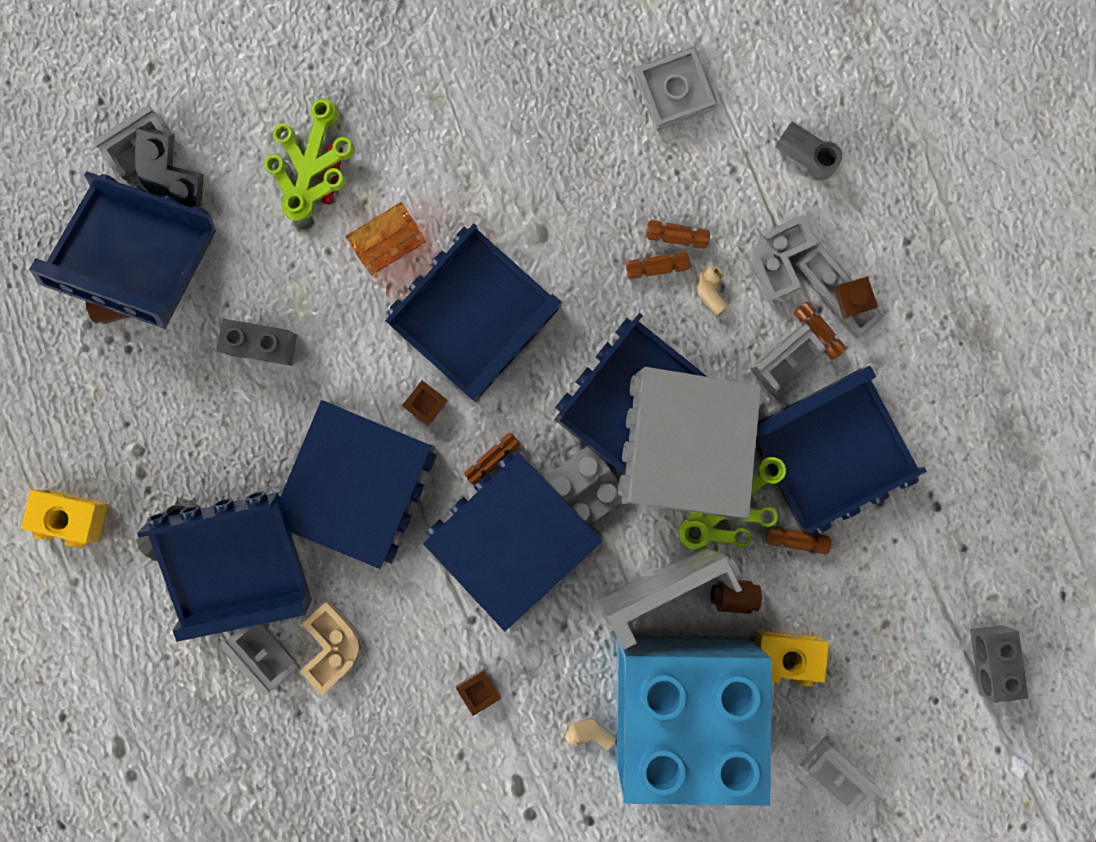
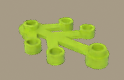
M326 98L316 100L311 107V116L314 122L305 154L302 153L297 144L295 131L290 126L281 123L273 130L274 139L284 146L299 174L296 186L286 172V162L280 156L270 155L264 162L265 170L275 177L284 193L281 202L282 211L287 218L293 221H302L309 218L313 213L316 201L332 191H339L345 187V175L335 168L329 169L324 174L323 182L310 188L312 178L339 161L350 159L355 153L354 144L349 139L340 137L334 141L333 149L319 157L326 129L334 126L340 118L338 107ZM327 106L326 112L319 115L320 110ZM288 131V136L285 139H281L282 132ZM348 144L347 151L340 153L341 146ZM279 161V167L276 170H272L273 163ZM339 175V181L336 184H331L332 177ZM300 199L299 207L293 209L294 202Z
M768 457L761 461L758 467L759 472L753 476L751 496L766 483L775 484L785 477L786 467L780 459ZM769 464H775L778 468L777 474L773 477L768 476L765 472V468ZM772 507L750 508L749 519L738 521L757 522L765 527H771L777 522L778 515ZM767 510L774 514L773 520L769 523H765L761 519V514ZM690 512V517L685 519L679 527L680 541L690 549H701L709 541L733 543L737 547L744 548L750 545L752 535L744 527L736 528L734 531L712 528L722 519H725V516L707 514L703 517V513ZM696 526L701 529L702 534L699 538L694 539L690 537L689 529ZM743 531L748 534V540L745 543H738L735 536L738 532Z

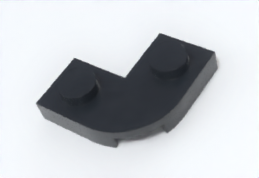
M144 126L137 128L135 169L144 188L149 193L159 197L169 196L179 204L191 208L193 206L200 207L202 203L204 174L172 166L174 134Z

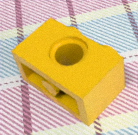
M32 489L29 493L21 529L32 531V537L53 540L54 537L65 539V545L85 548L86 544L99 542L108 503L49 489ZM63 511L68 515L69 519L66 527L62 525L60 520Z
M756 630L755 644L771 657L772 683H780L781 678L794 679V684L809 687L814 686V682L825 683L829 642L816 636ZM788 652H795V663L789 667L783 666L782 660L784 655Z

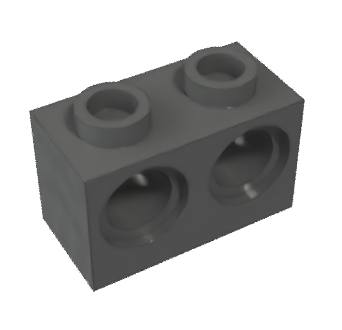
M222 318L216 351L236 357L292 366L297 334L286 329Z
M1003 625L970 629L979 695L994 703L1029 699L1019 631Z

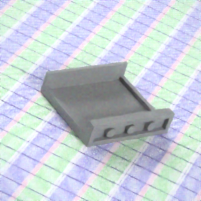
M644 367L636 373V376L633 375L630 383V395L634 396L633 408L628 410L626 418V428L630 429L629 442H625L622 453V460L626 462L625 475L621 476L619 482V495L623 496L622 504L628 505L633 503L725 516V519L731 520L749 519L761 385Z
M705 546L601 597L600 600L625 650L637 644L627 622L714 578H717L738 593L742 591L738 580L743 577L733 559L729 560L722 553H718L716 550L713 551Z

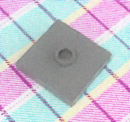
M695 46L634 68L635 78L656 131L716 110L718 107Z

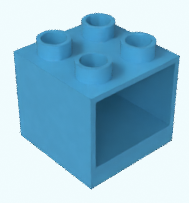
M633 635L637 644L625 650L617 637L616 771L624 804L770 806L771 657L748 637Z

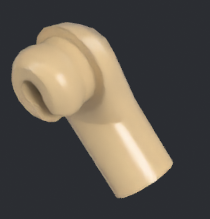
M712 265L704 269L700 274L697 292L702 301L717 316L728 305L718 294L723 272L718 266Z
M594 719L574 722L569 726L565 734L567 742L572 746H578L580 743L594 740L605 750H609L616 741V736Z

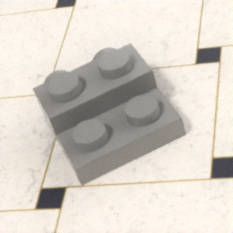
M581 442L566 453L569 457L566 462L560 466L553 462L540 473L577 513L591 525L620 504L623 496L619 495V482L605 461Z

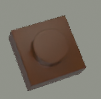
M868 276L833 288L843 319L878 308Z
M421 380L402 406L427 426H430L449 400Z
M485 668L456 685V690L472 716L499 701L502 697Z

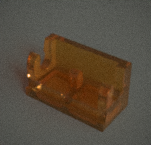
M402 202L346 235L361 263L371 276L426 243Z

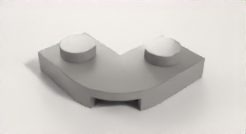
M804 215L771 229L758 241L753 253L754 270L769 302L802 287L789 258L817 245V241Z

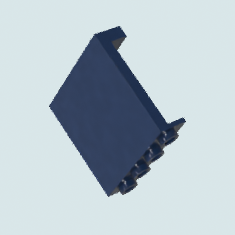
M86 171L84 176L90 185L89 189L47 261L35 258L29 268L30 272L41 286L166 329L216 233L211 215L200 207L193 206L191 208L179 204L169 196L159 197L148 193L140 186H128L117 182L109 175L100 174L99 176Z
M473 223L468 229L463 227L452 240L455 244L447 253L441 251L430 264L433 268L425 277L420 275L411 283L408 288L411 292L403 301L398 299L390 306L386 312L389 316L385 322L476 402L562 307V302L553 293L550 295L486 238L478 230L477 225Z
M641 313L633 321L629 318L624 320L615 332L619 336L613 346L608 342L595 357L600 362L592 371L587 367L575 382L580 386L573 396L567 392L555 407L560 412L554 420L622 475H625L626 462L622 460L623 447L626 441L629 442L630 429L626 428V418L628 410L633 408L634 396L630 395V383L633 375L636 376V373L644 367L706 376L640 323L639 320L643 317Z
M871 366L860 368L758 422L756 446L763 459L776 457L784 463L786 467L785 477L776 484L803 532H813L814 535L823 533L832 527L830 522L839 517L846 520L861 512L860 506L871 502L873 505L890 497L889 491L898 486L900 489L908 488L919 482L917 476L927 472L925 467H917L871 381L876 378ZM775 464L767 465L772 476H775L778 472L777 466Z
M321 400L280 496L291 533L378 569L385 567L386 563L392 564L399 549V545L395 544L399 532L405 533L412 517L407 512L412 501L418 502L424 489V484L420 483L424 471L430 472L437 457V454L433 453L435 446L340 408L335 404Z
M511 451L497 464L501 470L493 478L488 474L473 487L477 493L470 500L462 497L450 509L454 515L445 523L439 519L426 531L430 537L423 543L504 632L603 542V536L595 527L592 529L524 456L526 454L523 451L517 455Z
M265 491L255 492L239 501L227 498L214 503L211 507L202 509L199 505L190 506L181 510L178 514L169 516L166 512L158 513L149 517L146 524L137 533L139 538L149 536L179 619L172 630L176 642L303 616L308 611L312 597L278 492L267 495Z

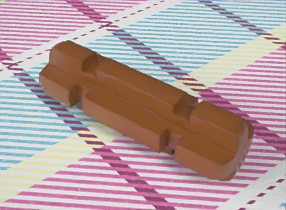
M650 220L646 228V238L655 241L663 238V242L689 246L691 243L694 244L693 247L705 249L709 244L710 231L702 228H697L694 231L692 230L693 227L666 223L665 226L662 225L661 221Z
M687 252L674 253L672 257L668 254L644 258L643 261L635 259L626 262V274L629 279L641 278L643 274L647 277L671 273L672 270L676 272L686 271L690 268Z
M804 302L795 309L794 315L800 322L804 321L805 324L807 323L811 331L825 346L826 350L824 351L830 359L838 358L845 352L846 346L840 339H835L834 336L836 334L820 315L816 316L814 313L816 310L810 302Z
M507 433L500 440L501 443L499 445L495 444L477 460L478 464L476 466L473 464L465 471L464 475L471 484L476 485L486 473L490 474L509 452H514L520 447V441L512 433Z
M775 526L768 527L766 532V542L769 545L780 547L783 544L785 548L808 552L813 550L815 553L825 555L831 549L832 541L826 535L818 534L814 536L812 533L792 529L783 531L782 528Z

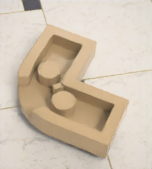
M329 600L302 623L304 628L324 648L300 670V673L321 695L328 691L351 669L359 653V639L354 627Z

